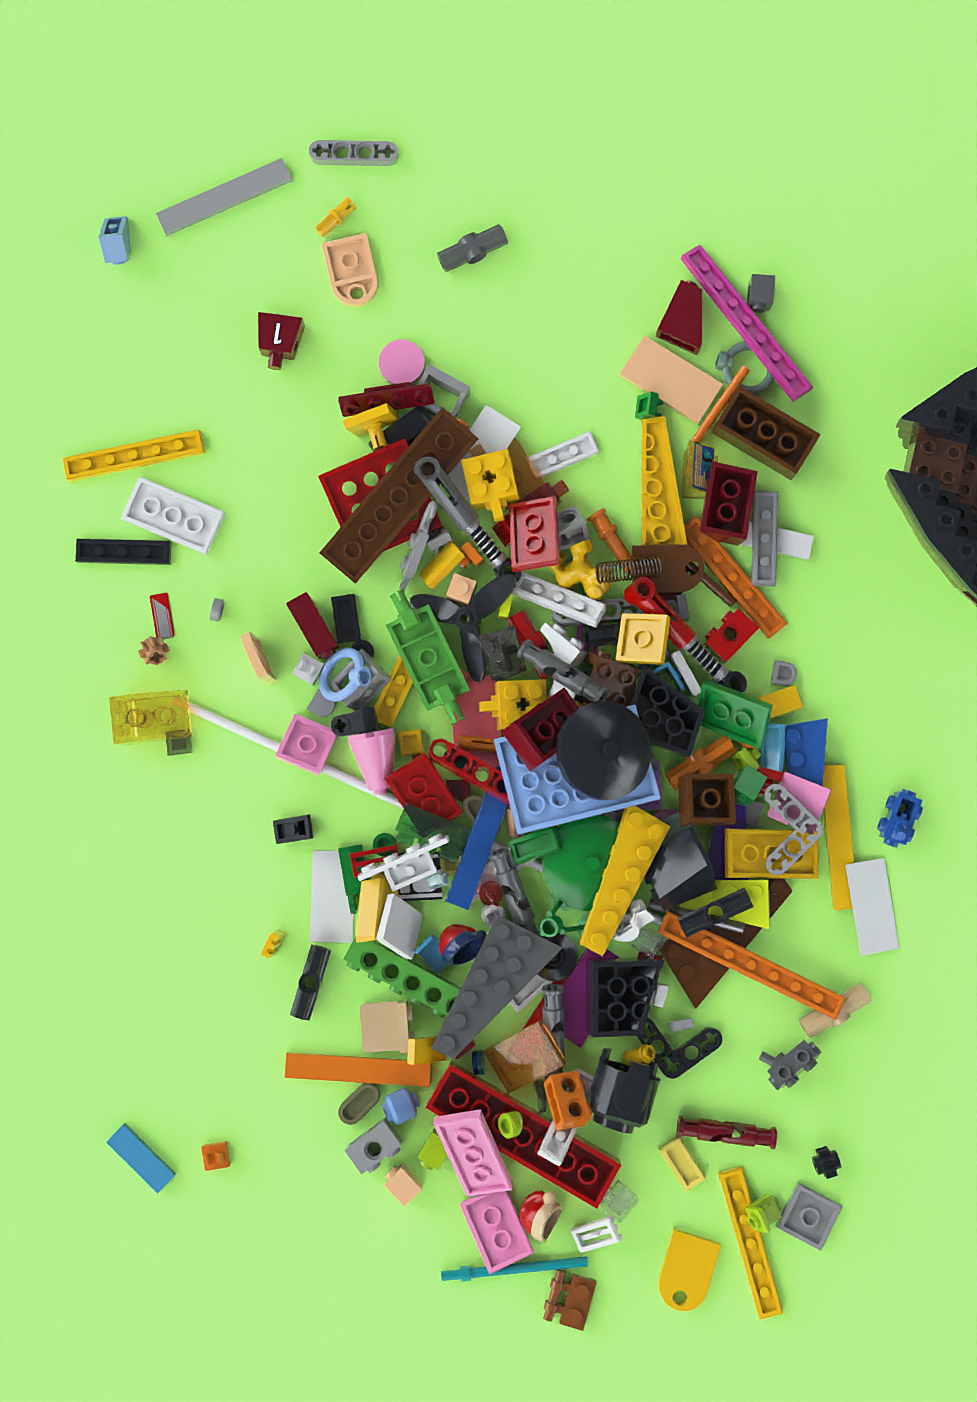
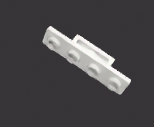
M441 833L429 838V843L420 847L419 843L406 848L407 853L398 856L397 853L385 857L383 859L384 863L375 866V863H371L361 868L362 873L357 877L361 881L384 871L392 891L398 890L437 873V868L429 851L448 843L450 838L448 835L443 837Z

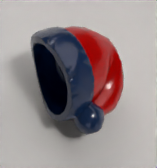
M461 924L447 926L440 935L438 945L442 960L451 966L461 965L476 958L487 936L486 932L483 930L476 931L472 927Z

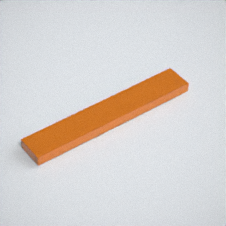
M695 516L684 525L687 544L697 550L707 568L759 627L766 638L770 639L788 623L756 586H751L750 578L718 541L699 531L701 520Z
M287 1052L284 1078L430 1087L431 1063L412 1065L408 1064L407 1059Z

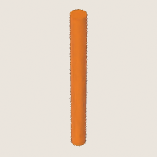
M742 365L688 443L690 447L694 449L695 443L700 444L737 388L750 372L747 367Z

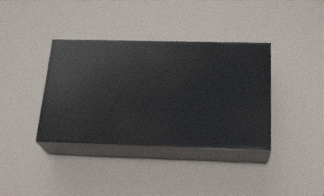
M355 594L331 597L337 643L343 644L362 640Z

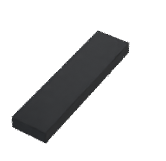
M76 538L75 562L171 565L172 542L162 540Z

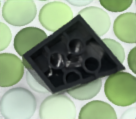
M644 665L629 706L636 705L639 719L647 730L651 746L684 757H690L705 710Z
M634 957L586 959L587 1033L592 1037L642 1036L650 1010L653 992L656 991L657 979L665 960Z

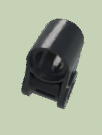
M375 706L354 710V712L334 717L331 721L332 732L339 737L356 733L362 734L380 730Z

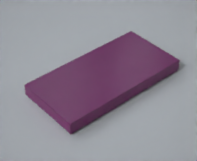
M586 948L576 963L573 972L563 984L564 1038L579 1048L582 1047L589 1036V1033H587L586 959L620 958L608 949H606L603 956H600Z

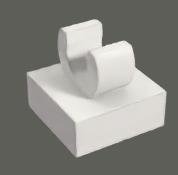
M303 653L292 675L314 686L324 664Z

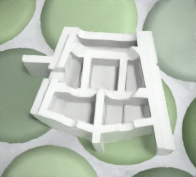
M641 899L634 900L629 905L613 936L615 940L621 942L634 940L638 937L641 927L655 919L646 910L645 903Z

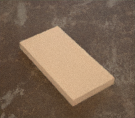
M645 335L619 373L621 378L645 393L651 391L658 393V399L662 400L663 404L697 425L723 386L718 380Z

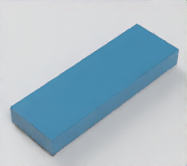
M126 1123L106 1142L157 1194L176 1175Z

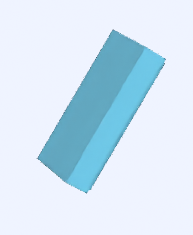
M768 724L764 745L759 750L761 756L758 758V765L760 767L783 772L786 738L785 724Z

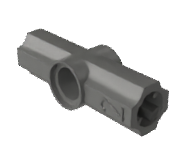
M497 224L478 234L472 232L463 236L457 244L437 252V257L442 269L446 273L466 263L475 264L486 257L487 253L507 245L508 240L503 227Z

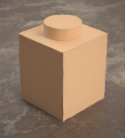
M454 573L446 594L447 599L467 607L475 594L477 581Z
M404 1163L399 1167L394 1165L385 1174L387 1178L384 1183L385 1188L403 1207L422 1190L423 1183Z

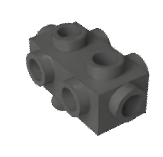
M803 1040L788 1054L784 1055L781 1052L776 1058L762 1051L759 1060L771 1066L767 1071L771 1076L768 1080L778 1091L785 1086L788 1088L792 1087L798 1082L799 1078L797 1076L802 1071L809 1072L818 1064L816 1059L819 1058L822 1052L813 1041L808 1044Z

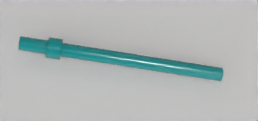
M587 1256L515 1263L489 1274L486 1266L470 1268V1265L460 1266V1269L441 1271V1280L461 1279V1282L471 1281V1278L588 1267Z

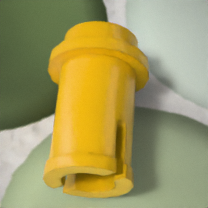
M642 1044L639 1048L626 1050L623 1053L624 1061L631 1059V1061L625 1063L627 1066H630L632 1061L648 1064L655 1058L654 1048L647 1044Z

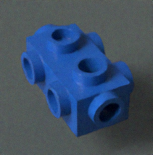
M902 789V792H895L894 795L890 794L885 804V808L888 809L885 818L881 817L877 825V830L880 831L879 837L884 838V844L897 848L898 844L906 845L907 842H911L915 829H913L914 822L920 818L923 811L921 806L923 800L916 798V793ZM901 803H903L906 807L905 811L903 812L899 811Z

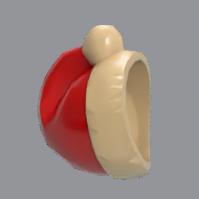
M543 1190L534 1191L524 1199L520 1208V1220L524 1229L534 1239L545 1243L557 1223L563 1207L556 1202L557 1197L554 1192L545 1193Z

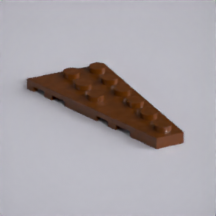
M784 878L764 879L769 880L770 918L793 892ZM743 923L745 924L743 933L717 926H711L706 930L746 949L761 931L762 927ZM669 938L657 945L658 950L695 1009L729 969Z

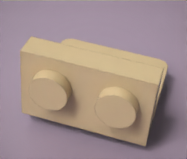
M408 1000L363 1003L360 1006L362 1049L364 1052L400 1050V1053H408V1040L415 1038L414 1031H410L409 1021H413L412 1006H408Z

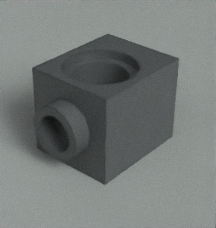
M751 275L748 282L747 304L753 312L764 313L770 311L774 302V275Z

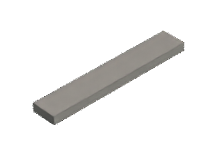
M280 158L159 211L156 215L167 237L290 183L292 178L283 158Z

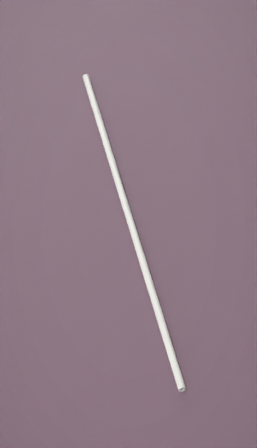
M174 696L171 702L174 706L277 752L281 744L178 696ZM327 764L324 765L322 773L403 809L395 795L389 792L374 794V790L369 791L365 781ZM449 821L448 823H446V824L443 825L442 827L461 826V825H459V824H457V823H455V822H453V821ZM462 826L463 837L468 839L471 830ZM494 840L491 850L494 851L508 846ZM535 859L527 865L543 873L541 861ZM647 910L655 917L651 922L660 926L664 917Z

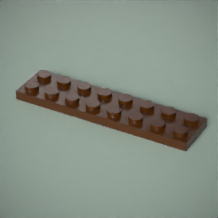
M442 407L319 554L356 584L432 495L414 472V466L418 459L422 457L435 458L448 475L479 438ZM429 462L422 464L421 471L424 475L429 476L433 472V466ZM434 479L435 482L438 485H440V482L437 479Z

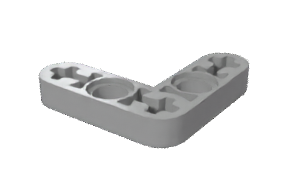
M773 784L765 790V800L795 829L767 857L765 862L768 872L773 875H781L822 835L823 828L821 823L783 786ZM771 789L774 791L781 790L780 797L784 801L787 797L791 799L790 802L784 805L782 810L778 808L781 803L777 799L770 800L771 793L769 791ZM790 805H795L800 809V816L797 819L793 820L787 816L786 810ZM807 823L809 825L816 824L815 831L817 834L815 836L809 834L805 838L809 843L805 845L804 841L796 836V833L799 831L803 835L807 831L805 827ZM790 840H797L800 843L801 849L797 854H791L787 850V843ZM782 848L784 853L791 857L792 860L788 863L785 858L781 862L783 867L781 870L777 868L772 870L770 868L772 866L771 859L778 860L782 856L778 851Z

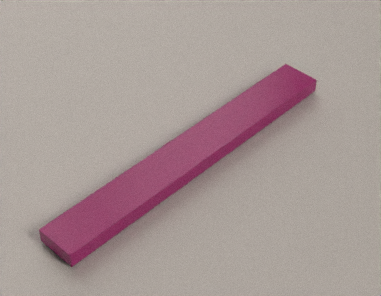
M699 244L683 254L680 260L791 401L795 402L813 389L811 383L704 248Z

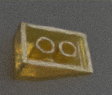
M187 689L109 697L113 745L126 746L192 737Z

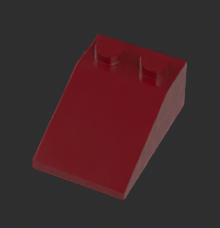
M565 687L515 720L502 731V734L530 772L556 754V742L560 728L566 718L579 708Z

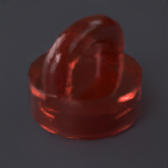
M486 881L480 885L478 896L484 905L498 907L503 897V892L497 882Z

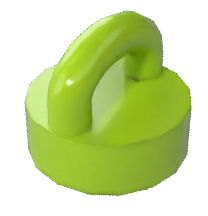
M518 1111L507 1112L499 1117L498 1127L505 1138L517 1137L521 1133L523 1119Z

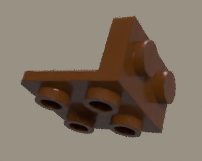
M598 650L597 653L588 651L585 660L594 664L590 675L592 681L601 687L609 689L604 701L615 702L627 707L640 669L632 666L631 663H619L615 659L610 658V653ZM583 696V701L585 703L589 704L593 702L590 699Z

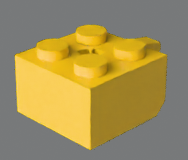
M508 449L461 460L472 508L475 511L485 508L487 511L492 510L495 522L505 520L502 507H506L509 502L520 500ZM493 478L494 482L489 484V479Z
M546 680L498 681L495 683V695L491 696V701L479 702V712H492V717H496L497 731H503L515 720L547 699ZM520 701H522V704H525V708L520 711L521 707L517 708L516 705Z

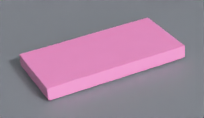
M481 1109L434 1117L433 1124L466 1196L513 1189L514 1183Z

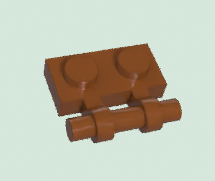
M560 1269L556 1270L555 1277L550 1282L551 1291L549 1298L544 1303L543 1308L545 1312L543 1319L552 1322L554 1313L561 1314L559 1324L583 1331L597 1282L595 1279L572 1273L570 1282L564 1281L566 1272ZM561 1291L567 1292L564 1304L558 1302Z

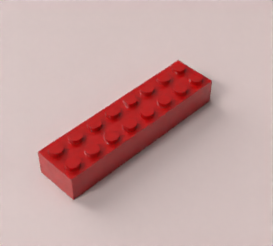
M452 1060L449 1062L426 1103L425 1108L438 1116L481 1109L499 1152L598 1209L621 1167L619 1158L576 1133L560 1166L538 1155V1150L552 1119ZM518 1111L523 1119V1128L517 1137L507 1139L499 1130V1117L507 1112Z

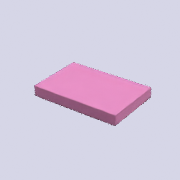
M508 1191L475 1195L459 1203L489 1274L534 1253Z

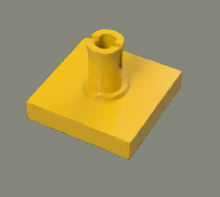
M386 403L342 421L345 429L357 437L369 433L373 450L381 449L380 446H388L382 428L392 425L400 417L398 412Z
M622 614L616 661L619 663L664 665L671 617L655 614Z

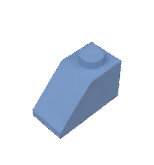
M128 217L104 218L98 236L104 262L114 265L123 264L128 261L131 252Z

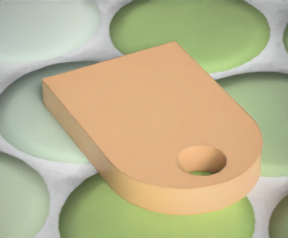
M363 233L321 243L331 287L336 299L348 307H361L368 304L377 293L378 280L367 234ZM360 289L364 294L360 299H353L351 297L353 290Z
M251 631L242 634V644L258 678L266 684L276 681L258 637Z

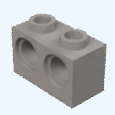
M575 505L558 512L560 552L590 538L585 520Z

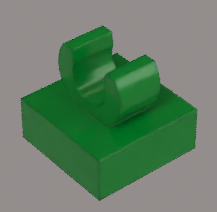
M651 391L637 396L636 419L642 420L662 416L661 413L657 412V406L663 405V401L658 399V393Z

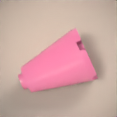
M394 728L348 735V742L369 791L374 790V794L389 792V785L384 777L394 771Z

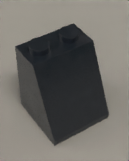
M693 826L688 827L658 849L643 878L646 885L651 884L652 890H650L652 899L655 904L660 903L663 911L717 889L712 863Z

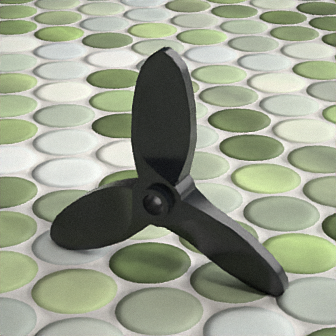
M503 574L496 577L474 595L467 607H462L452 600L429 594H417L410 598V604L413 608L419 609L429 604L436 621L456 624L460 629L464 661L470 676L476 682H482L486 674V652L479 626L481 620L494 613L509 598L516 587L517 580L516 576L512 574Z

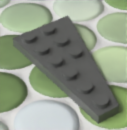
M497 915L432 1045V1049L454 1059L563 947Z

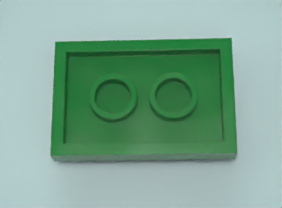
M706 679L702 683L698 706L705 710L701 726L760 750L764 745L773 705Z

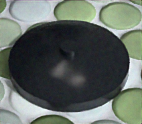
M596 701L577 708L563 722L557 737L556 757L563 777L575 791L594 800H613L628 795L641 784L649 769L651 744L644 724L630 709L615 702Z

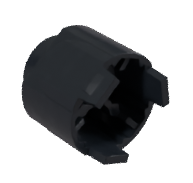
M608 1047L603 1048L590 1089L592 1093L590 1107L592 1113H594L592 1120L606 1128L632 1134L635 1127L641 1128L648 1124L661 1081L660 1078L656 1077L658 1064L653 1061L648 1064L632 1061L630 1066H627L624 1063L609 1060L612 1049Z

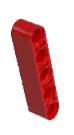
M436 739L431 743L428 750L430 760L510 806L507 793H501L497 789V783L504 782L501 771L445 739ZM437 745L443 746L446 750V755L442 757L436 756L433 748ZM458 757L464 758L467 762V767L464 769L457 768L454 760ZM480 769L485 770L488 774V779L485 781L478 780L475 774L476 771Z

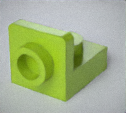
M765 1194L745 1207L748 1214V1222L755 1231L770 1232L771 1228L769 1225L782 1217L772 1194Z

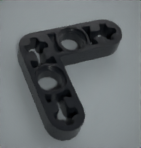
M648 1016L646 1023L649 1022L647 1029L651 1034L656 1031L657 1035L651 1036L647 1042L643 1040L648 1038L644 1031L642 1036H637L642 1044L651 1045L655 1040H660L664 1043V1050L661 1053H655L653 1060L658 1064L662 1073L670 1079H675L717 1050L723 1041L721 1033L716 1028L706 1027L673 1050ZM707 1033L712 1035L716 1033L717 1036L714 1038L716 1042L714 1044L708 1042L703 1045L707 1049L703 1052L702 1048L695 1041L699 1039L703 1043L707 1040ZM689 1046H695L698 1050V1055L694 1059H687L685 1057V1049ZM669 1051L671 1052V1055L667 1056L672 1063H678L675 1066L677 1071L674 1073L671 1070L666 1071L668 1065L664 1059L658 1062V1059L665 1057Z

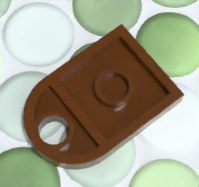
M632 545V559L647 558L648 556L660 557L662 563L661 576L649 578L655 584L657 593L689 591L696 587L703 577V559L697 550L689 545ZM656 558L658 564V575H660V564L658 559ZM694 561L698 563L699 568L695 574H688L685 571V566L688 562ZM643 562V571H644V576H645V575H646V573H645V565H644V562ZM647 562V574L649 577V567ZM650 562L651 575L653 576L652 563ZM632 563V573L634 578V567ZM639 563L640 576L642 577L641 564ZM636 564V575L638 578V568Z

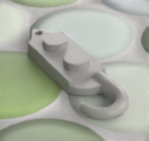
M431 501L428 504L416 534L412 533L408 542V547H410L407 556H403L400 563V569H402L401 572L403 574L399 586L401 590L405 591L410 579L413 580L429 537V525L437 511L438 503L436 501Z

